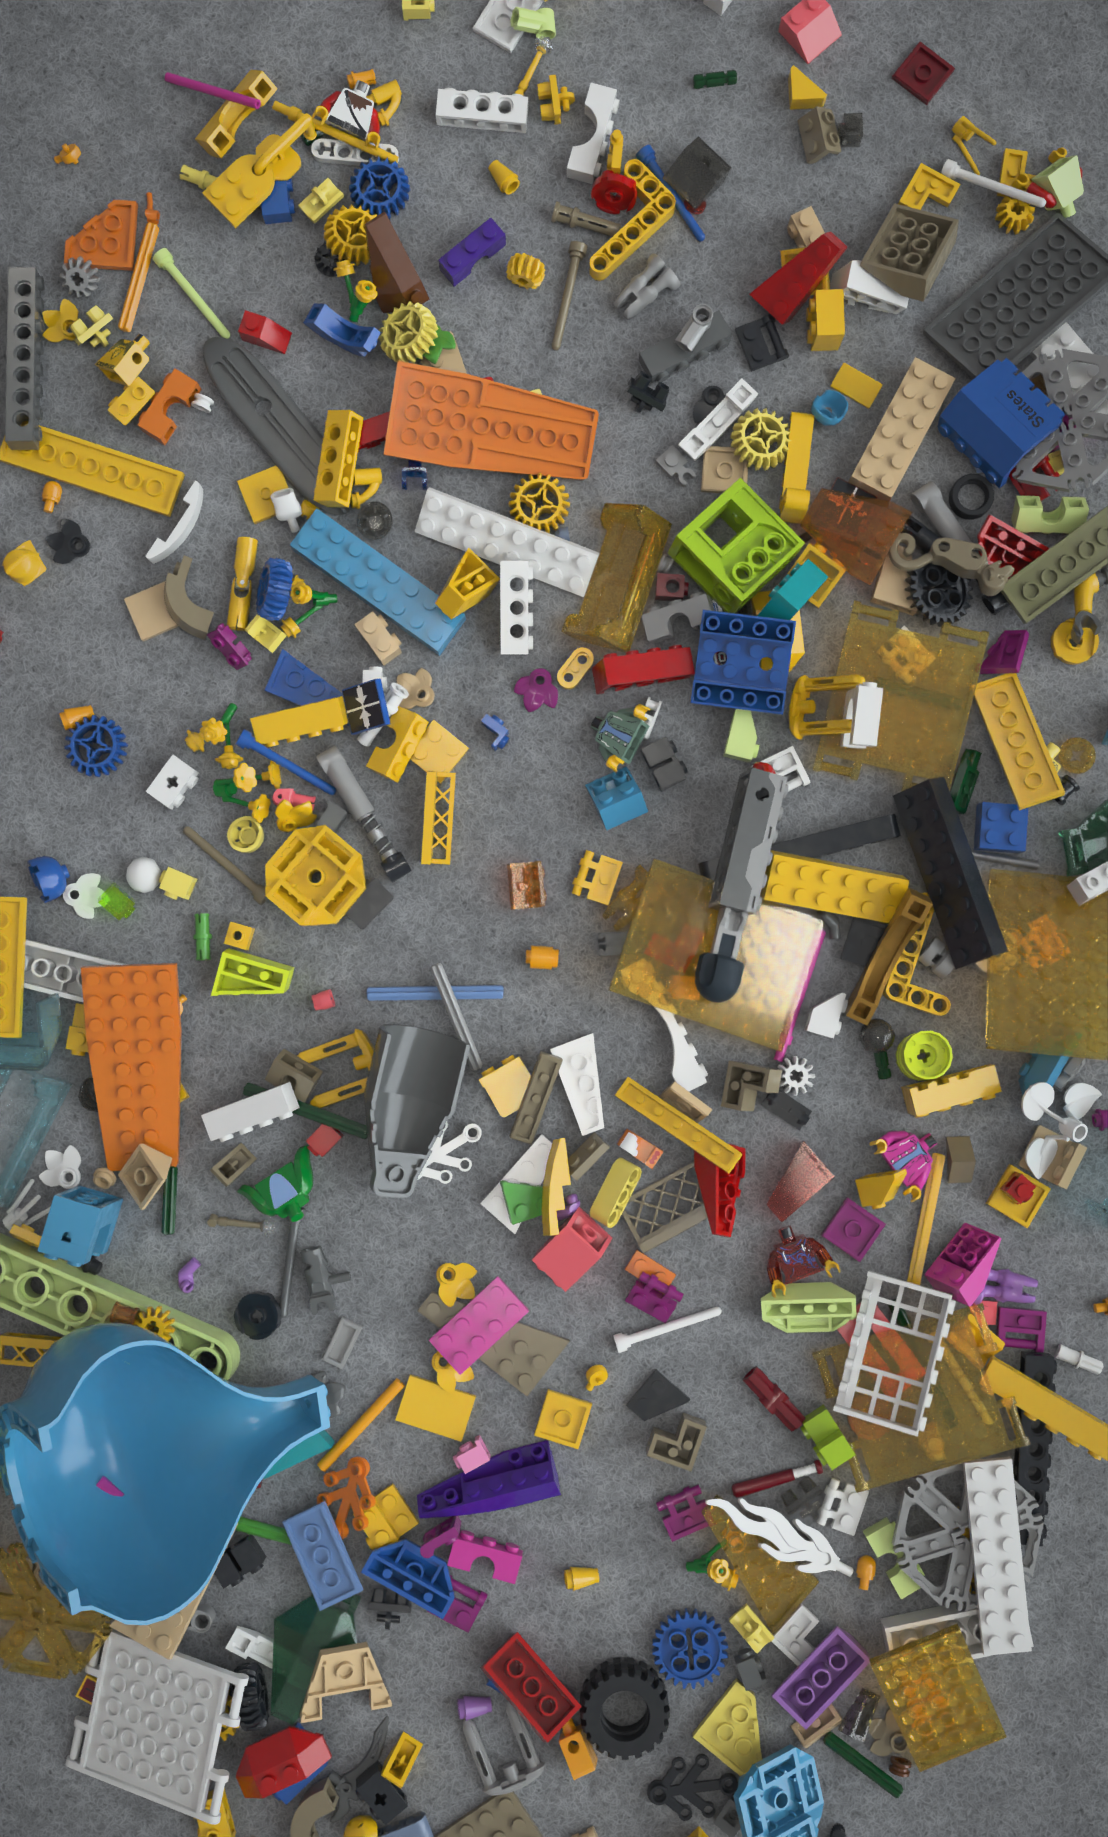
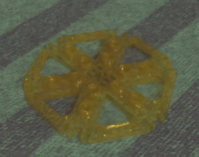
M16 1542L15 1545L11 1543L6 1549L8 1553L4 1551L3 1547H0V1570L13 1594L0 1592V1619L16 1621L6 1635L0 1639V1658H3L5 1661L2 1668L5 1669L12 1663L8 1671L59 1680L67 1678L70 1673L69 1669L74 1675H77L78 1671L81 1672L109 1637L112 1628L110 1627L111 1624L106 1622H110L112 1618L94 1610L81 1611L71 1615L45 1584L40 1587L26 1561L28 1554L23 1543ZM36 1608L37 1611H42L43 1613L40 1614V1612H35L34 1610ZM63 1629L91 1633L95 1635V1638L83 1652H78L71 1645ZM35 1635L51 1663L27 1660L23 1657L22 1652Z

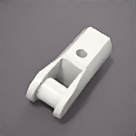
M648 697L645 706L656 712L654 717L648 714L644 716L647 720L643 722L650 726L643 738L645 740H648L662 704V701L658 703L650 700L651 697Z

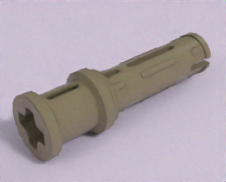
M556 201L551 219L553 223L556 221L565 223L570 228L579 226L609 236H614L621 226L620 223L582 213L578 207L573 209L563 206L558 201ZM560 213L568 214L570 217L560 215ZM591 221V222H594V223H598V224L607 226V228H603V227H600V226H597V225H593V224H590V223H588V222Z

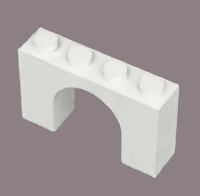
M863 682V684L856 685L855 688L846 692L843 719H852L851 733L841 734L840 747L866 749V746H877L883 688H878L877 683Z

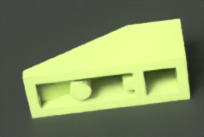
M734 709L723 756L750 763L752 757H757L759 745L756 744L757 735L752 713L750 710Z

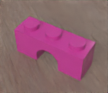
M461 1530L457 1536L458 1539L452 1543L447 1566L470 1572L472 1562L477 1557L486 1556L494 1563L492 1578L515 1584L523 1550H520L519 1546L514 1543L502 1545L496 1543L497 1540L492 1537L485 1536L483 1539L474 1537V1534L470 1531Z

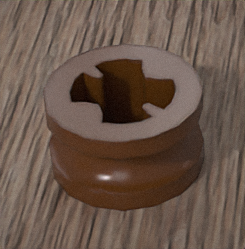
M891 1756L890 1761L892 1765L889 1766V1771L900 1777H909L910 1771L908 1768H911V1761L906 1758Z

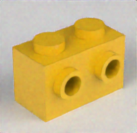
M225 1788L219 1811L221 1813L220 1822L218 1824H209L197 1819L199 1826L198 1837H235L236 1830ZM214 1790L208 1791L205 1806L207 1810H210Z

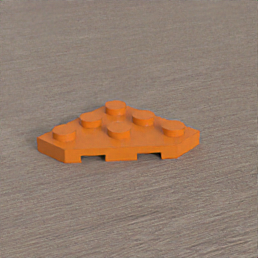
M113 200L110 202L105 211L99 216L96 214L83 226L84 229L65 241L64 263H68V259L72 257L77 260L81 256L84 259V264L88 260L92 261L90 266L92 269L133 271L138 203L128 200Z

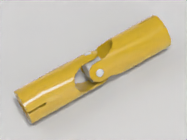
M250 537L237 538L234 561L236 577H234L231 585L227 625L231 630H236L237 625V631H245L248 625L252 593V581L250 580L249 583L248 579L255 569L258 540ZM234 586L239 591L249 589L247 596L243 598L237 597L234 593Z

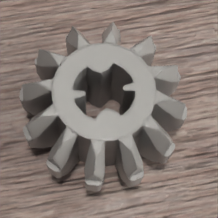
M79 256L77 260L72 257L68 259V263L62 265L64 271L60 273V277L66 279L62 286L66 287L68 285L70 287L68 294H72L75 291L77 298L82 297L83 294L88 297L91 295V291L98 289L95 283H98L100 278L94 275L98 268L91 269V260L84 264L83 257Z

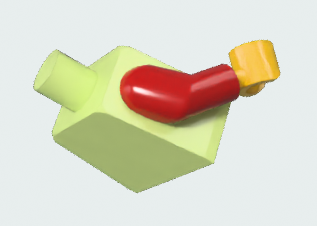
M1061 147L1057 151H1052L1048 157L1052 164L1032 178V183H1029V176L1026 173H1022L1014 180L1012 187L1019 190L1025 188L1026 192L1044 198L1046 200L1044 206L1046 210L1060 209L1062 216L1067 218L1076 213L1073 201L1083 194V171L1079 166L1077 155L1066 157L1067 151Z

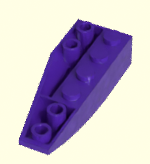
M545 1440L503 1451L491 1457L490 1461L466 1474L463 1471L418 1494L419 1518L451 1517L491 1512L561 1495L558 1473L549 1441Z

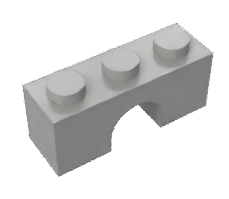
M698 592L690 595L688 600H674L668 603L669 606L661 609L659 606L650 608L641 617L648 642L655 644L675 637L673 624L678 617L687 616L691 627L699 630L703 610H715L711 597L703 594V592Z

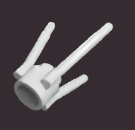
M34 1179L28 1182L14 1204L6 1211L8 1215L2 1221L8 1230H11L13 1224L19 1227L22 1224L30 1225L49 1213L50 1207L26 1220L28 1218L26 1212L41 1198L40 1195L33 1198L23 1209L17 1208L33 1185Z

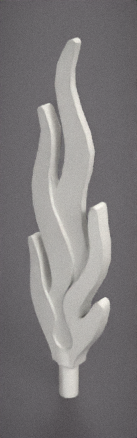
M738 1498V1503L744 1510L759 1515L765 1520V1522H757L745 1517L728 1501L721 1499L705 1501V1504L723 1509L740 1531L761 1536L772 1542L779 1550H775L766 1544L758 1543V1547L771 1557L786 1562L806 1560L807 1562L804 1564L795 1565V1569L798 1571L818 1573L827 1570H837L849 1577L853 1574V1568L840 1562V1558L834 1553L827 1539L818 1530L803 1524L799 1519H793L792 1522L799 1531L809 1538V1541L804 1540L788 1520L773 1509L750 1505L743 1498Z

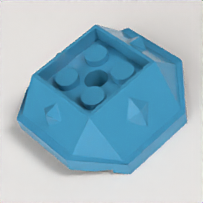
M790 1744L753 1764L747 1773L739 1777L738 1788L733 1797L743 1837L818 1836L819 1829L817 1826L822 1816L824 1800L813 1756Z

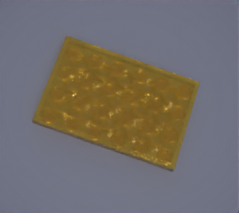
M958 1623L869 1659L919 1772L1007 1737Z

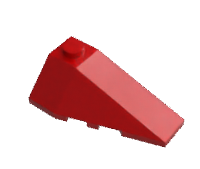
M731 1144L729 1145L741 1152L742 1156L729 1174L694 1151V1168L711 1232L713 1235L727 1238L731 1237L735 1221V1200L740 1198L741 1190L738 1188L739 1182L745 1175V1148Z

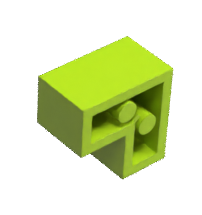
M824 1404L805 1416L806 1419L800 1429L807 1440L812 1438L816 1446L813 1449L823 1466L828 1464L831 1470H834L856 1455Z

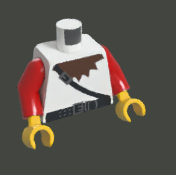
M357 80L353 91L344 87L342 92L335 91L324 99L320 106L316 107L312 118L314 119L315 116H319L322 119L321 125L326 123L366 141V147H368L370 142L375 144L376 150L379 147L381 139L379 136L378 112L373 108L374 102L366 98L370 88L367 83Z

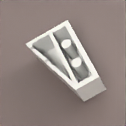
M852 260L832 274L830 289H843L844 299L848 300V305L854 306L856 301L868 304V309L898 314L907 308L909 298L901 296L860 266V260Z

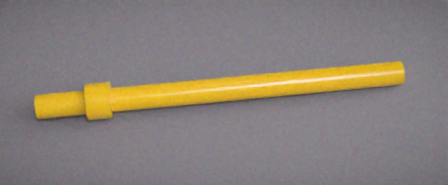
M276 100L273 103V110L288 116V119L296 122L304 115L302 110L295 106L289 107ZM312 118L316 130L375 157L379 156L384 161L388 157V161L391 164L395 161L396 163L398 162V156L379 147L376 150V146L370 143L366 147L365 141L326 123L321 125L320 120Z

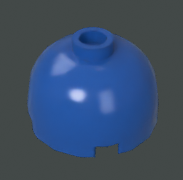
M49 856L37 857L27 861L30 865L28 868L35 887L37 886L38 890H41L43 896H40L43 903L52 901L65 892L67 886L66 878L70 877L65 864L60 865L56 859Z

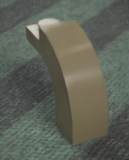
M184 555L182 562L177 561L173 574H167L164 586V601L171 618L181 629L205 640L214 612L195 605L188 598L185 591V581L193 558Z
M329 1777L315 1783L302 1796L292 1819L291 1837H319L315 1821L334 1811L339 1799Z

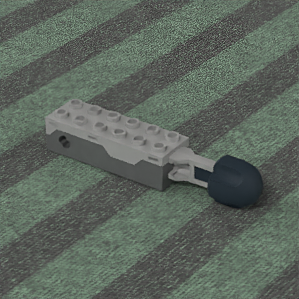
M764 762L754 763L752 768L739 776L708 908L719 911L717 926L710 953H702L699 956L695 972V984L701 996L711 1002L722 1003L730 1000L737 993L741 984L745 966L743 962L736 960L747 916L756 914V911H759L761 907V888H764L767 882L765 871L772 861L773 853L770 850L772 843H775L778 835V830L776 829L777 820L780 821L783 814L781 803L788 793L789 786L786 784L788 777L777 775L773 767Z

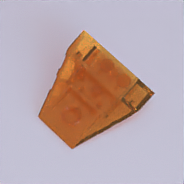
M821 488L800 526L820 545L823 544L831 552L830 555L835 560L838 559L846 567L845 570L850 575L871 585L895 540L904 529L913 512L891 501Z

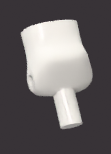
M293 488L281 489L272 493L271 500L277 519L279 521H288L291 532H298L300 528L296 518L301 516L302 509L296 499Z

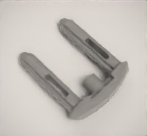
M509 1701L506 1703V1713L527 1765V1768L519 1772L515 1761L508 1762L502 1767L506 1778L497 1780L475 1722L471 1719L463 1720L462 1729L484 1784L482 1792L490 1796L507 1794L527 1786L542 1774L545 1763L539 1760L524 1719ZM520 1733L524 1734V1737L526 1739L527 1745L531 1753L527 1752L526 1746ZM477 1751L480 1752L487 1771L484 1770Z

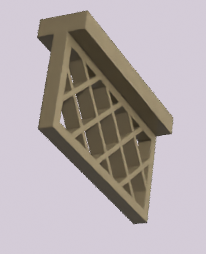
M694 1162L630 1197L628 1203L633 1201L641 1204L637 1217L628 1215L625 1209L622 1215L643 1254L708 1219L704 1203L696 1201L700 1188L699 1183L696 1184L685 1180L686 1173L694 1167ZM684 1173L682 1179L676 1178L680 1174ZM673 1179L681 1182L678 1195L665 1191L669 1180ZM684 1183L697 1187L693 1200L680 1196ZM663 1184L662 1190L656 1189L658 1186ZM653 1190L661 1193L657 1206L644 1202L647 1192ZM663 1194L677 1198L673 1211L660 1207ZM643 1195L642 1201L635 1200ZM679 1199L692 1202L690 1212L687 1214L676 1212ZM695 1203L701 1205L693 1210ZM643 1205L656 1208L653 1222L640 1218ZM659 1210L672 1213L670 1223L665 1226L655 1223ZM675 1214L681 1216L673 1221ZM630 1218L636 1220L635 1225H633ZM639 1221L652 1224L650 1233L643 1238H640L636 1231ZM654 1225L661 1227L653 1232Z

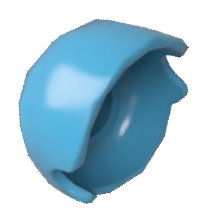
M826 390L821 396H816L811 406V412L815 420L824 426L836 425L846 415L849 403L839 392ZM826 407L831 408V409H832V413H831L828 409H825V408H826Z

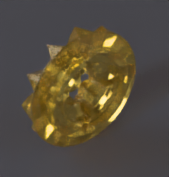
M1075 737L1064 742L1060 747L1061 751L1058 757L1062 768H1065L1069 773L1081 774L1093 766L1096 753L1093 745L1088 740ZM1072 750L1075 752L1084 750L1082 755H1080V762L1079 760L1070 761L1073 756Z

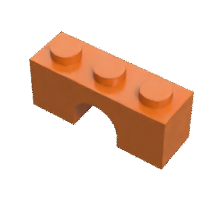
M174 368L172 373L166 375L161 390L152 397L151 405L147 411H143L140 415L139 428L150 437L166 445L177 428L174 421L167 417V409L174 403H182L190 408L191 402L196 399L194 397L195 393H200L202 390L198 382Z

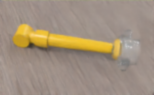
M544 36L536 37L534 46L537 53L523 80L520 81L518 90L514 94L524 96V92H526L529 86L528 83L541 56L551 54L553 47L551 46L552 42Z

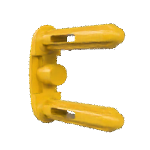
M858 674L809 678L806 675L801 676L795 683L789 704L788 719L791 734L800 740L803 736L851 733L852 719L803 721L804 714H812L816 710L815 701L806 699L810 698V692L853 689L856 685L865 682L864 677Z
M355 1029V1032L302 1051L297 1056L310 1064L359 1046L363 1054L353 1057L354 1066L357 1071L366 1067L370 1070L374 1046L362 1030ZM344 1041L347 1043L345 1046L335 1050L325 1051L327 1047ZM368 1077L316 1095L310 1101V1105L323 1108L362 1094L365 1091ZM357 1085L362 1086L360 1090L348 1093L346 1095L340 1094V1092L343 1090L355 1087Z

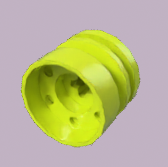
M931 1030L920 1031L905 1037L899 1043L895 1054L896 1064L900 1071L906 1077L916 1081L936 1079L944 1075L950 1068L953 1059L952 1048L948 1040L940 1033ZM920 1052L926 1054V1058H923V1060H918L917 1058Z

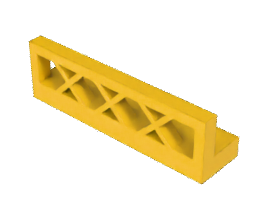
M427 771L421 864L450 865L456 773ZM437 777H451L450 788L444 793L437 787ZM438 791L441 796L436 799V792ZM450 791V797L448 799L445 795ZM442 797L449 804V810L443 816L436 810V803ZM435 814L439 817V819L436 822ZM447 814H448V823H447V821L444 819V817H445ZM442 820L448 829L447 834L440 839L434 832V826ZM435 837L438 841L433 845ZM446 837H447V845H445V843L442 841V840H444ZM439 843L446 849V859L432 858L433 848Z
M12 1332L1 1334L0 1364L34 1367L36 1362L45 1353L42 1349H49L53 1343L62 1337ZM5 1346H12L18 1355L13 1359L4 1358ZM35 1348L40 1357L36 1361H30L25 1355L28 1349Z

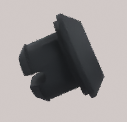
M91 1256L90 1262L84 1264L82 1270L84 1273L90 1272L97 1275L103 1267L102 1262L96 1260L95 1256Z

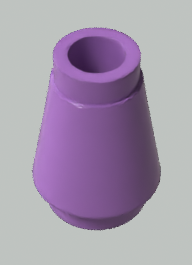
M463 1696V1698L457 1699L459 1719L467 1721L492 1712L490 1697Z

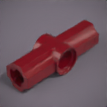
M755 1366L745 1375L742 1380L759 1397V1401L772 1415L775 1414L791 1432L803 1424L806 1417L789 1400L788 1395L785 1392L783 1393L778 1385L773 1383L760 1368Z

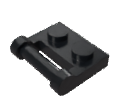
M767 314L761 319L735 329L751 372L789 357L788 350L784 349L774 322L776 320L771 314ZM766 326L776 351L773 355L769 353L760 329Z

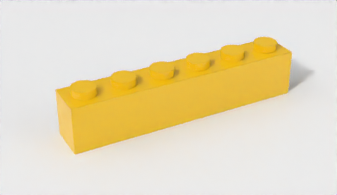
M992 1355L979 1377V1384L982 1385L981 1389L992 1396L996 1393L1003 1398L1002 1402L1011 1408L1017 1406L1024 1410L1023 1414L1033 1421L1039 1419L1045 1423L1044 1427L1055 1434H1058V1432L1067 1436L1066 1440L1076 1447L1082 1445L1089 1449L1088 1454L1098 1460L1103 1458L1108 1461L1107 1423Z

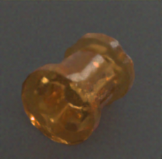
M117 1301L114 1304L109 1321L111 1323L116 1321L135 1325L134 1322L139 1317L140 1308L126 1307Z

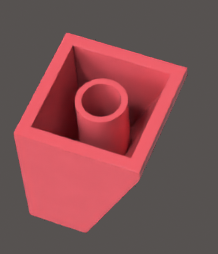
M579 1207L559 1227V1234L552 1235L537 1251L532 1261L539 1270L544 1271L553 1280L556 1286L561 1287L566 1292L602 1257L612 1237Z

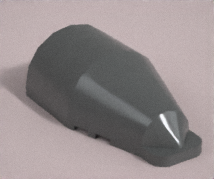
M384 1024L379 1027L363 1095L370 1167L373 1170L370 1188L378 1196L407 1198L414 1192L418 1176L432 1153V1146L437 1137L440 1138L443 1134L442 1129L448 1118H452L455 1112L470 1044L440 1032L414 1026Z

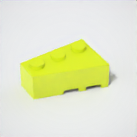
M228 948L222 952L211 996L285 993L290 987L295 967Z

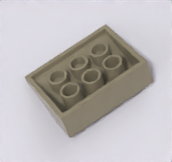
M894 203L862 259L860 266L901 296L924 302L956 243L959 220Z

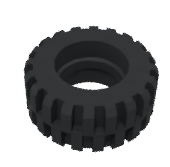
M620 1657L613 1658L614 1664L608 1665L607 1661L601 1663V1669L598 1671L594 1668L590 1672V1679H585L583 1691L580 1693V1705L582 1706L580 1708L581 1726L583 1732L587 1734V1740L590 1744L596 1743V1750L601 1754L607 1751L608 1757L613 1759L616 1758V1755L621 1756L622 1760H629V1756L635 1755L637 1759L643 1757L642 1752L645 1750L647 1753L653 1751L654 1743L660 1744L664 1738L663 1732H667L669 1726L668 1719L670 1718L668 1695L663 1680L661 1678L658 1679V1674L653 1668L647 1669V1663L640 1660L639 1664H635L634 1658L627 1657L626 1662H620ZM631 1691L640 1695L645 1700L647 1707L646 1713L637 1723L629 1726H618L604 1717L602 1712L603 1703L616 1692Z

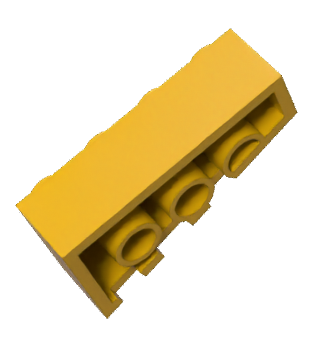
M993 1064L901 1087L907 1112L914 1115L915 1118L927 1116L934 1111H946L951 1109V1106L958 1104L960 1106L974 1103L973 1100L982 1098V1100L992 1099L996 1097V1093L1002 1092L997 1071Z

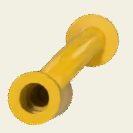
M396 79L372 89L371 94L366 96V98L376 103L377 106L391 100L386 111L381 108L378 112L381 126H389L388 120L393 116L401 101L402 93Z
M380 467L355 469L354 486L369 485V487L361 495H359V492L351 494L352 508L360 509V504L367 501L377 492L382 483Z

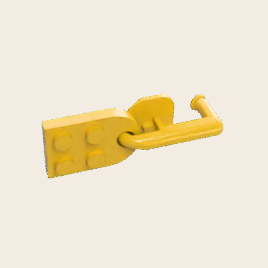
M308 113L302 115L282 136L276 134L267 136L256 147V155L249 154L236 159L202 192L203 196L235 229L272 193L275 181H287L300 169V156L290 145L301 134L307 140H314L317 133L311 116Z

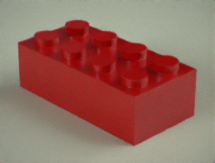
M518 1632L513 1633L480 1667L543 1742L548 1743L582 1707Z

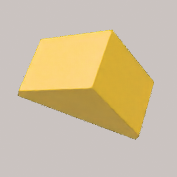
M793 65L788 77L790 110L813 109L816 106L823 107L827 94Z
M403 1731L384 1761L381 1776L402 1788L423 1744Z

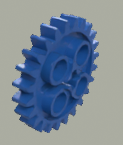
M687 1608L684 1610V1615H680L678 1610H676V1618L673 1619L670 1615H667L668 1623L666 1624L661 1621L660 1627L662 1630H655V1635L658 1638L652 1639L653 1645L656 1646L652 1649V1654L657 1656L654 1658L655 1665H660L658 1667L659 1673L666 1672V1681L673 1677L674 1686L679 1681H682L683 1689L686 1688L687 1683H691L692 1688L695 1689L696 1682H699L704 1687V1679L707 1678L712 1683V1674L720 1675L718 1667L725 1668V1663L722 1660L728 1658L727 1652L724 1651L728 1648L727 1642L723 1641L726 1639L725 1632H720L722 1629L720 1624L714 1625V1617L707 1620L705 1611L701 1616H698L697 1609H694L692 1615L689 1614ZM687 1628L691 1630L693 1669L689 1668ZM698 1632L706 1633L703 1639L695 1638ZM675 1634L683 1636L680 1641H673L671 1639ZM700 1656L708 1657V1660L704 1663L697 1661ZM677 1658L685 1659L682 1665L673 1663Z

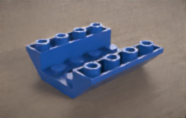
M703 610L691 703L783 715L796 621ZM722 651L727 655V661L724 664L718 665L715 663L713 657L716 652ZM764 657H769L773 661V666L769 670L760 668L759 662Z

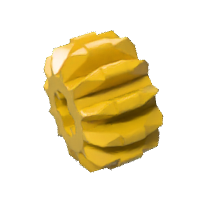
M1005 196L996 208L995 220L1001 221L998 225L999 228L1007 227L1006 234L1013 229L1016 235L1020 230H1027L1029 224L1033 222L1034 216L1032 214L1035 211V207L1030 206L1029 203Z
M515 253L514 256H511L506 267L507 278L513 284L519 285V287L536 289L543 282L545 265L540 262L539 258H534L532 255Z
M149 1306L146 1312L141 1311L138 1314L140 1319L134 1322L136 1326L150 1330L167 1341L171 1339L170 1333L175 1332V1328L170 1326L175 1322V1318L168 1319L167 1316L170 1314V1311L167 1310L162 1313V1306H158L155 1310L152 1306ZM153 1322H156V1327H159L156 1331H154V1326L151 1325Z

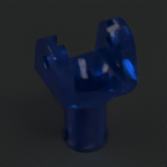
M408 460V467L402 468V490H407L408 477L422 478V488L427 490L428 476L426 468L422 467V462Z

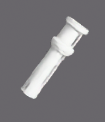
M394 682L391 683L390 690L385 696L389 717L397 713L399 704L409 695L404 687ZM382 727L361 733L357 738L358 741L364 746H370Z

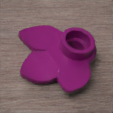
M537 668L532 671L530 676L521 677L515 684L514 692L524 695V706L528 712L537 710L543 703L551 708H555L557 705L558 690L552 684V677L548 670ZM537 676L544 677L545 681L543 684L537 683Z

